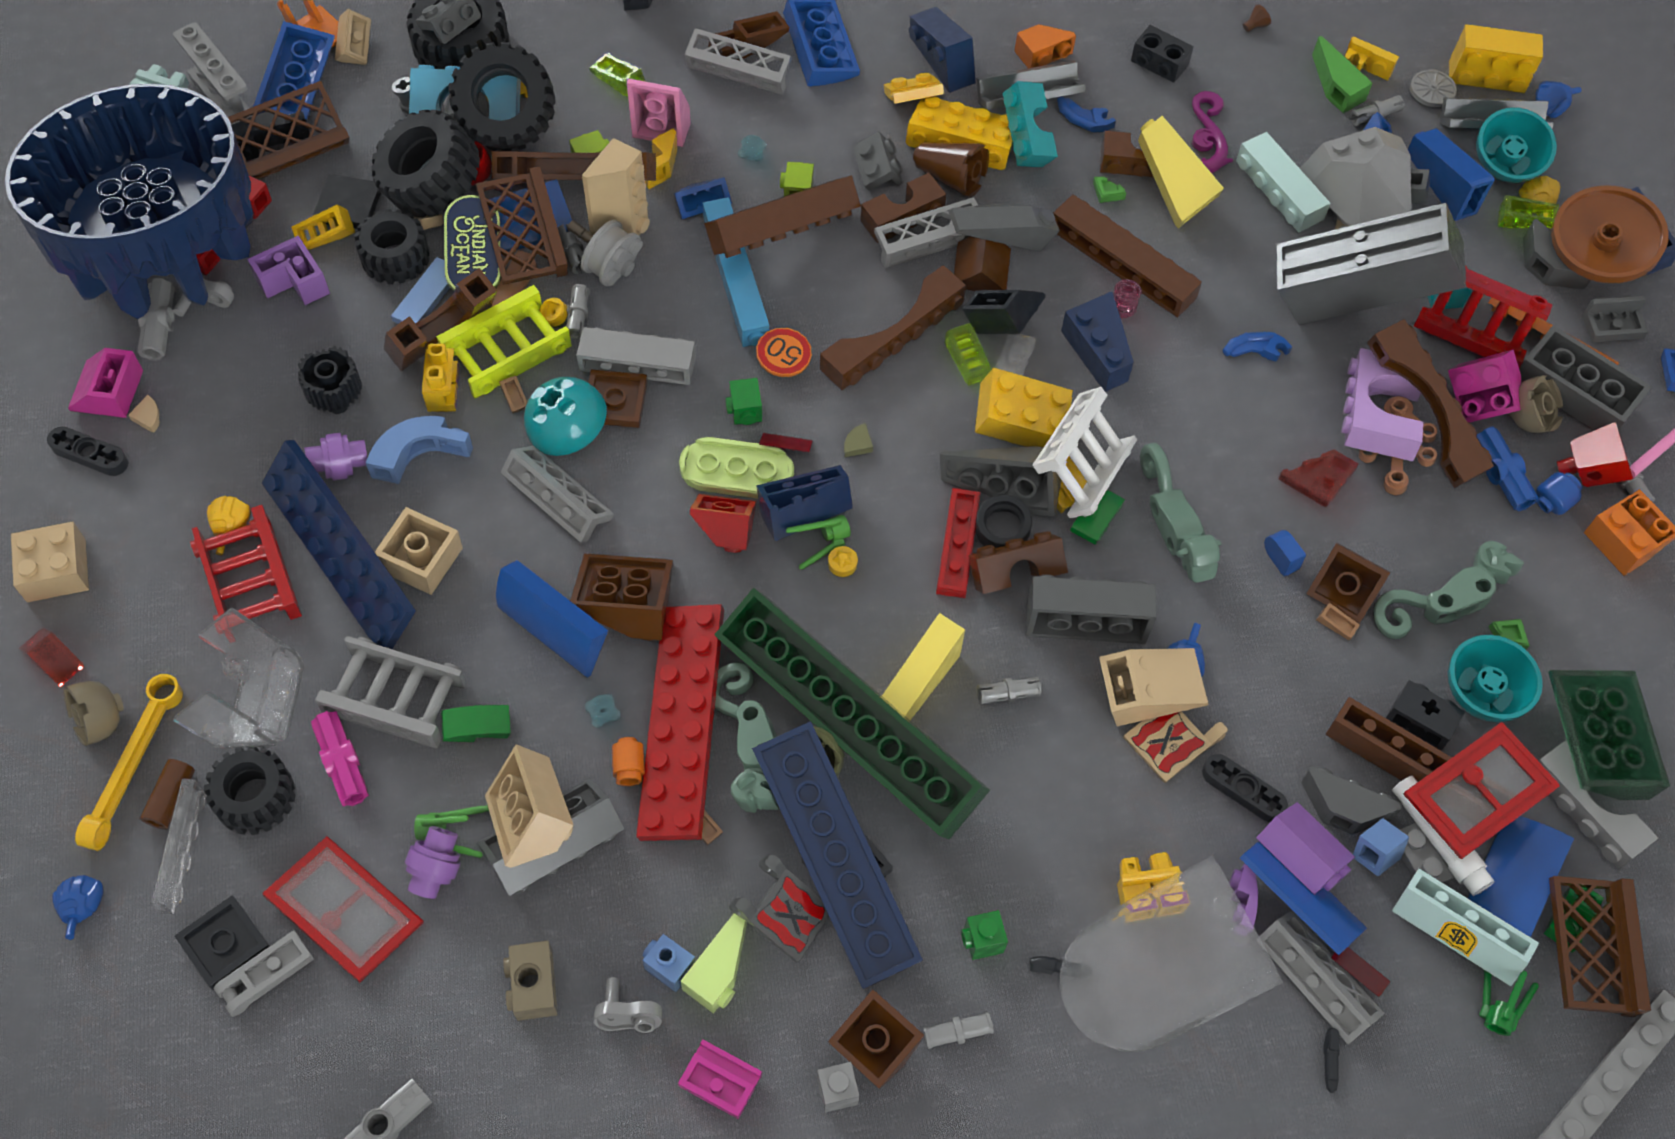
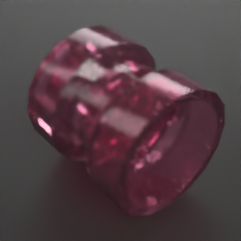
M1124 279L1116 283L1113 291L1121 318H1128L1136 313L1142 293L1139 284L1130 279Z

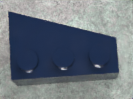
M937 7L911 15L910 27L908 29L910 38L921 51L947 91L951 93L975 84L973 37Z
M1108 292L1065 311L1061 332L1103 390L1106 392L1128 382L1134 361L1113 292Z
M841 465L756 485L761 516L775 541L794 534L786 532L788 527L824 521L853 508L849 477Z

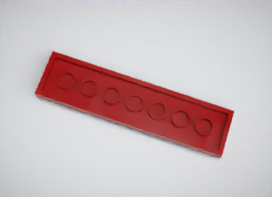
M721 604L666 607L662 640H659L644 766L645 774H643L636 837L640 841L702 840L721 641L714 634L723 625L724 608Z

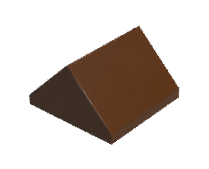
M971 236L959 241L957 244L954 275L966 285L965 290L968 291L1007 290L1011 248L1003 243Z
M1336 543L1306 594L1325 605L1331 603L1360 624L1391 572Z
M872 989L830 1038L828 1043L880 1089L907 1063L925 1035Z

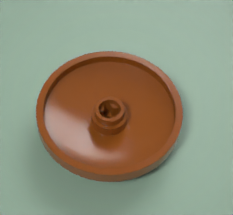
M1603 185L1586 188L1569 197L1556 214L1552 225L1551 237L1558 257L1569 269L1578 275L1596 282L1623 283L1646 275L1658 264L1666 250L1669 232L1662 212L1647 197L1628 188Z

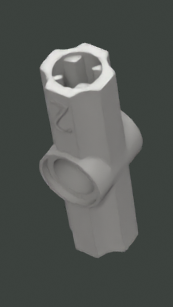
M155 278L151 283H148L151 300L150 308L143 317L138 319L141 332L137 352L140 357L148 360H160V358L165 356L168 332L173 331L171 323L175 321L172 310L175 287L172 282H168L163 278Z
M411 1079L379 1108L368 1111L363 1117L361 1124L344 1139H397L399 1132L426 1109L432 1101L417 1083ZM380 1120H388L387 1130L381 1135H373L374 1125Z

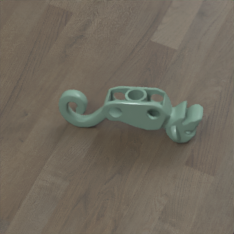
M1155 442L1145 444L1140 452V465L1143 474L1148 479H1158L1159 493L1150 495V507L1168 551L1173 556L1177 555V557L1182 559L1183 569L1187 570L1188 577L1193 582L1198 583L1213 579L1218 569L1217 561L1220 559L1219 546L1222 545L1221 541L1216 540L1212 535H1205L1199 517L1186 500L1181 489H1173L1169 462L1162 447Z
M1496 541L1484 542L1474 556L1473 566L1463 568L1442 589L1431 592L1428 596L1408 590H1391L1381 595L1374 606V623L1384 636L1391 639H1401L1410 632L1412 620L1404 609L1395 608L1392 617L1399 622V625L1393 626L1385 615V609L1393 603H1403L1424 609V617L1433 624H1447L1484 609L1496 592V583L1506 584L1511 576L1519 573L1524 562L1514 554L1506 552L1507 547ZM1441 614H1447L1446 617L1439 618Z
M739 662L727 664L718 670L715 709L724 715L738 720L737 754L744 765V772L740 773L731 784V795L738 806L746 812L756 813L757 809L779 810V806L752 748L777 737L764 708L757 701H744L738 706L724 700L720 696L722 684L731 677L741 676L737 682L730 681L726 684V690L730 695L745 693L754 682L753 673L746 664Z

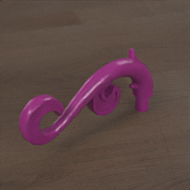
M1202 91L1193 97L1192 108L1205 128L1196 130L1192 138V145L1198 151L1206 152L1212 149L1214 143L1216 152L1213 157L1207 160L1202 158L1201 160L1207 169L1214 173L1224 165L1233 162V159L1227 158L1228 144L1220 128L1209 118L1216 116L1223 110L1224 102L1218 94L1211 91ZM1201 103L1212 105L1213 108L1208 109L1207 115L1200 108Z

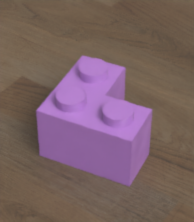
M299 236L247 259L256 281L267 298L294 287L304 305H307L330 294L323 272Z

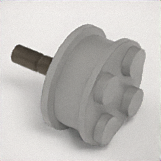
M574 220L569 223L567 229L588 243L581 259V269L584 272L594 273L599 276V281L604 286H612L622 275L627 277L631 274L635 267L633 262L643 245L639 235L624 231L622 224L617 220L608 221L595 234Z

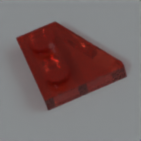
M1333 449L1323 453L1318 458H1311L1302 462V465L1290 471L1288 469L1282 470L1278 480L1326 508L1357 470L1359 463Z

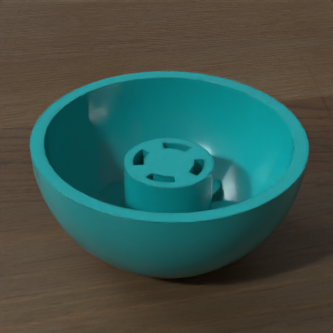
M1505 108L1490 115L1481 126L1476 141L1477 156L1482 167L1494 178L1508 183L1526 182L1544 173L1554 161L1557 150L1556 138L1549 124L1538 114L1523 108Z
M575 377L551 379L540 385L527 401L524 411L526 434L532 445L544 454L562 456L574 453L591 443L601 431L607 415L606 402L593 385Z
M1480 635L1464 641L1455 650L1448 667V684L1455 701L1464 711L1480 720L1488 722L1515 720L1528 713L1537 704L1542 693V675L1536 661L1526 649L1505 637Z

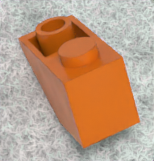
M1038 24L1017 33L1014 51L1027 68L1044 66L1073 54L1076 35L1071 31Z

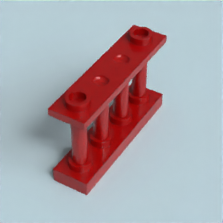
M1465 265L1466 286L1473 291L1459 318L1454 320L1442 313L1453 292L1449 291L1440 293L1432 308L1422 307L1414 327L1483 357L1514 350L1518 367L1520 368L1527 350L1522 349L1521 345L1537 317L1545 321L1548 319L1552 304L1548 303L1541 296H1531L1469 270ZM1483 295L1498 300L1499 303L1486 328L1480 331L1471 327L1468 323ZM1512 306L1526 312L1512 340L1506 342L1496 338L1495 333L1509 307Z
M262 504L251 508L254 520L249 521V525L204 539L198 527L191 528L195 540L190 541V545L195 557L201 558L218 614L213 616L219 633L225 631L230 641L236 640L232 625L279 609V611L285 610L290 620L302 616L270 519ZM251 536L261 538L262 544L257 545V549L214 564L212 563L210 550ZM259 560H263V562L268 561L270 568L265 570L266 573L220 588L217 575ZM269 584L271 587L276 585L278 593L273 594L274 598L228 613L224 600Z

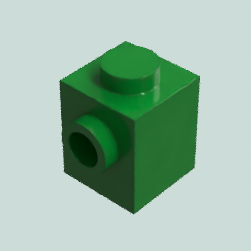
M758 378L729 381L730 397L725 398L727 415L733 414L734 425H751L756 422H762V402Z
M999 910L967 917L964 929H961L963 945L965 949L970 950L972 960L1004 953L1008 939Z

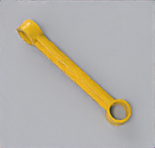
M159 674L148 682L146 694L150 700L92 814L84 816L77 827L75 842L78 846L99 851L107 843L111 833L110 821L165 711L176 707L182 700L183 690L172 675ZM162 686H175L170 696L163 699L155 698L156 691Z

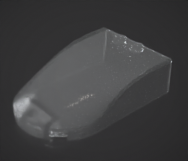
M1214 854L1156 884L1086 926L1069 945L1060 972L1062 1000L1074 1024L1094 1042L1124 1052L1145 1051L1160 1046L1283 983L1278 969Z

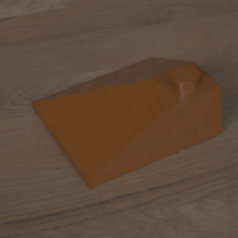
M584 553L570 601L595 621L630 638L647 641L662 640L673 560Z

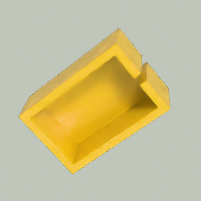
M1465 24L1449 60V76L1454 80L1455 84L1525 93L1533 78V73L1535 74L1543 59V35Z
M993 367L980 383L975 433L1025 447H1044L1071 407L1073 390Z

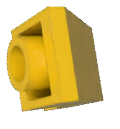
M674 129L662 133L651 140L652 152L656 153V181H645L648 189L671 178L678 150L677 135Z

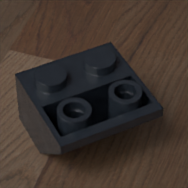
M980 290L974 292L964 306L963 311L976 334H1020L1046 296L1044 292L1026 290Z

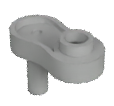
M203 279L208 292L207 302L219 307L228 308L235 297L232 288L223 281L214 282ZM184 294L173 309V312L178 316H183L191 304Z
M615 977L607 979L605 1002L598 1004L594 1010V1024L596 1027L605 1031L635 1029L640 1033H649L661 1025L662 1008L659 1004L652 1001L619 1002L620 980Z

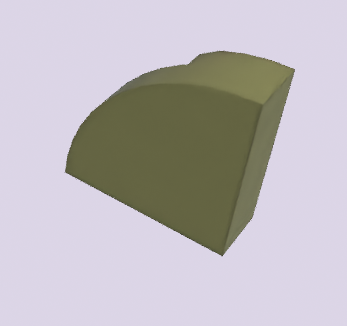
M866 423L855 427L847 435L844 443L845 457L873 452V445Z

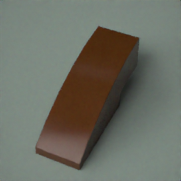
M775 11L734 21L732 30L715 34L766 48L789 32L790 27L779 12ZM729 46L718 50L720 55L725 57L736 53L733 47ZM749 53V54L743 56L742 58H743V59H744V58H747V57L753 55V53Z

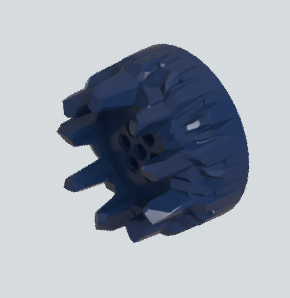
M132 84L94 92L58 108L43 118L22 138L10 157L6 169L5 186L7 196L15 212L47 262L58 273L69 276L84 300L95 299L108 290L122 311L136 319H140L148 312L151 305L147 279L152 275L167 276L172 274L187 300L204 306L208 300V292L196 254L213 249L220 259L240 260L249 257L251 245L246 228L252 223L254 215L249 199L251 181L230 120L217 104L202 94L186 88L163 84Z

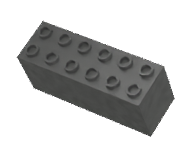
M1447 203L1277 244V290L1298 324L1467 288L1464 242Z

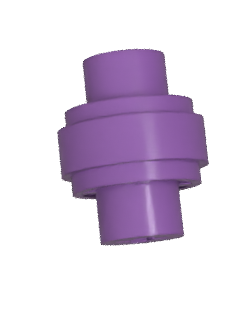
M332 433L325 434L326 437L320 438V446L304 447L308 460L317 472H325L326 479L332 478L333 481L348 479L347 476L353 475L352 468L366 466L367 451L365 440L348 442L347 435Z
M430 826L425 841L417 840L414 845L410 846L405 860L407 865L406 871L412 875L408 891L421 897L435 899L440 885L450 884L451 879L456 878L461 864L459 860L460 854L453 850L458 837L456 833L444 828Z

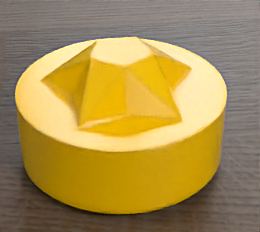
M556 297L545 300L539 310L551 327L560 326L568 317L567 305Z
M839 546L830 552L828 567L834 575L847 577L852 575L857 569L858 556L853 549Z

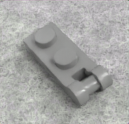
M293 930L219 981L214 986V991L219 998L225 999L227 1002L226 1009L234 1017L243 1013L251 1003L306 966L314 958L298 934ZM244 983L247 989L238 994L236 991L237 986Z

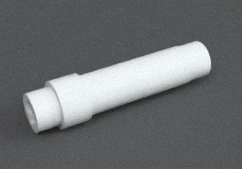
M1409 776L1399 782L1392 791L1448 864V870L1458 883L1464 884L1472 896L1490 887L1495 881L1485 869L1487 865L1474 850L1463 859H1460L1403 795L1406 790L1418 782L1414 776Z

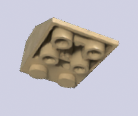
M1194 648L1129 649L1099 657L1111 712L1117 726L1209 705Z

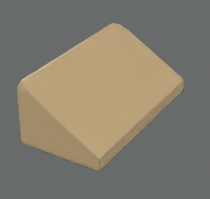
M347 9L340 15L335 53L336 61L360 65L367 64L371 26L370 18L350 9Z

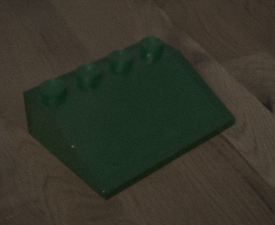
M1550 670L1548 672L1581 789L1618 800H1650L1670 787L1635 671Z

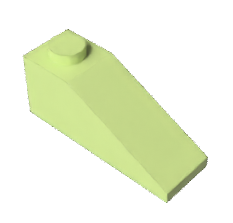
M736 914L731 916L681 980L682 990L713 1014L719 1006L725 1008L735 994V991L732 989L735 986L747 921Z

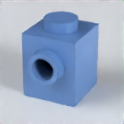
M1382 818L1359 836L1353 853L1354 859L1376 876H1380L1402 858L1409 836Z
M662 934L658 941L652 940L642 955L644 957L642 960L644 969L675 992L681 987L682 978L696 962L695 956L664 934Z

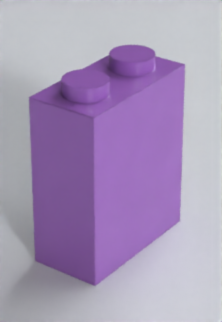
M1298 802L1278 814L1256 837L1314 895L1323 887L1327 891L1331 890L1352 870L1348 864L1355 856Z

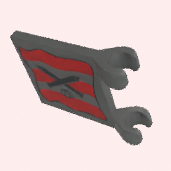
M775 855L764 856L759 862V867L767 874L776 878L775 882L757 908L744 897L733 899L729 908L734 914L751 924L794 962H799L829 915L821 898L792 874Z

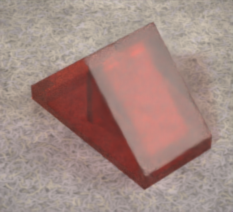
M45 628L40 629L18 648L59 687L64 685L84 667V664L55 634Z

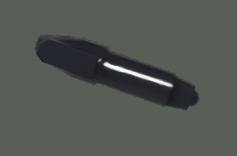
M1047 956L1030 958V971L1049 975L1057 972L1075 976L1093 973L1090 966L1078 962Z
M1329 1028L1323 1045L1326 1089L1330 1093H1334L1337 1091L1339 1082V1031L1336 1028Z

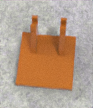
M283 0L277 2L285 22L335 35L332 48L336 46L338 21L321 5L316 7L313 0H303L308 15L296 21L289 6L284 4Z

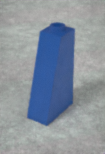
M1437 128L1426 132L1421 131L1414 135L1408 147L1411 160L1417 169H1429L1430 187L1441 203H1447L1454 221L1477 214L1495 180L1494 177Z

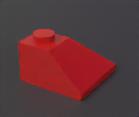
M698 494L690 508V515L716 547H724V550L727 552L738 553L746 550L750 543L756 501Z

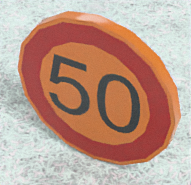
M775 328L767 331L759 339L756 346V357L761 367L769 374L778 377H792L802 373L808 367L812 357L811 345L807 338L796 330Z

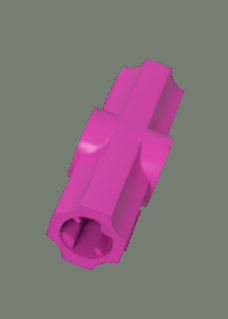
M325 711L316 715L311 724L321 748L319 754L329 778H332L342 806H354L363 802L369 796L368 789L358 768L360 766L359 759L351 740L347 739L337 711Z

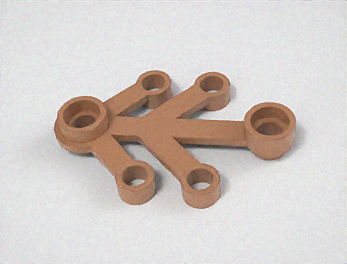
M1396 396L1386 401L1384 405L1385 412L1421 421L1413 414V405L1407 398ZM1423 423L1422 441L1425 443L1433 442L1437 435V427L1431 423ZM1424 431H1430L1432 434L1427 435ZM1421 445L1416 457L1422 466L1429 467L1435 463L1437 452L1432 447H1423ZM1359 450V459L1365 463L1373 462L1378 453L1371 452L1372 455H1366L1363 453L1365 450ZM1423 455H1430L1432 458L1426 459ZM1391 457V471L1385 476L1384 489L1391 495H1401L1407 490L1409 478L1403 471V459ZM1393 478L1400 479L1401 481H1395Z

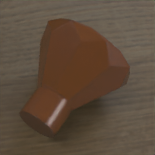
M1255 5L1249 20L1243 24V28L1245 31L1250 32L1253 28L1270 25V14L1263 6Z

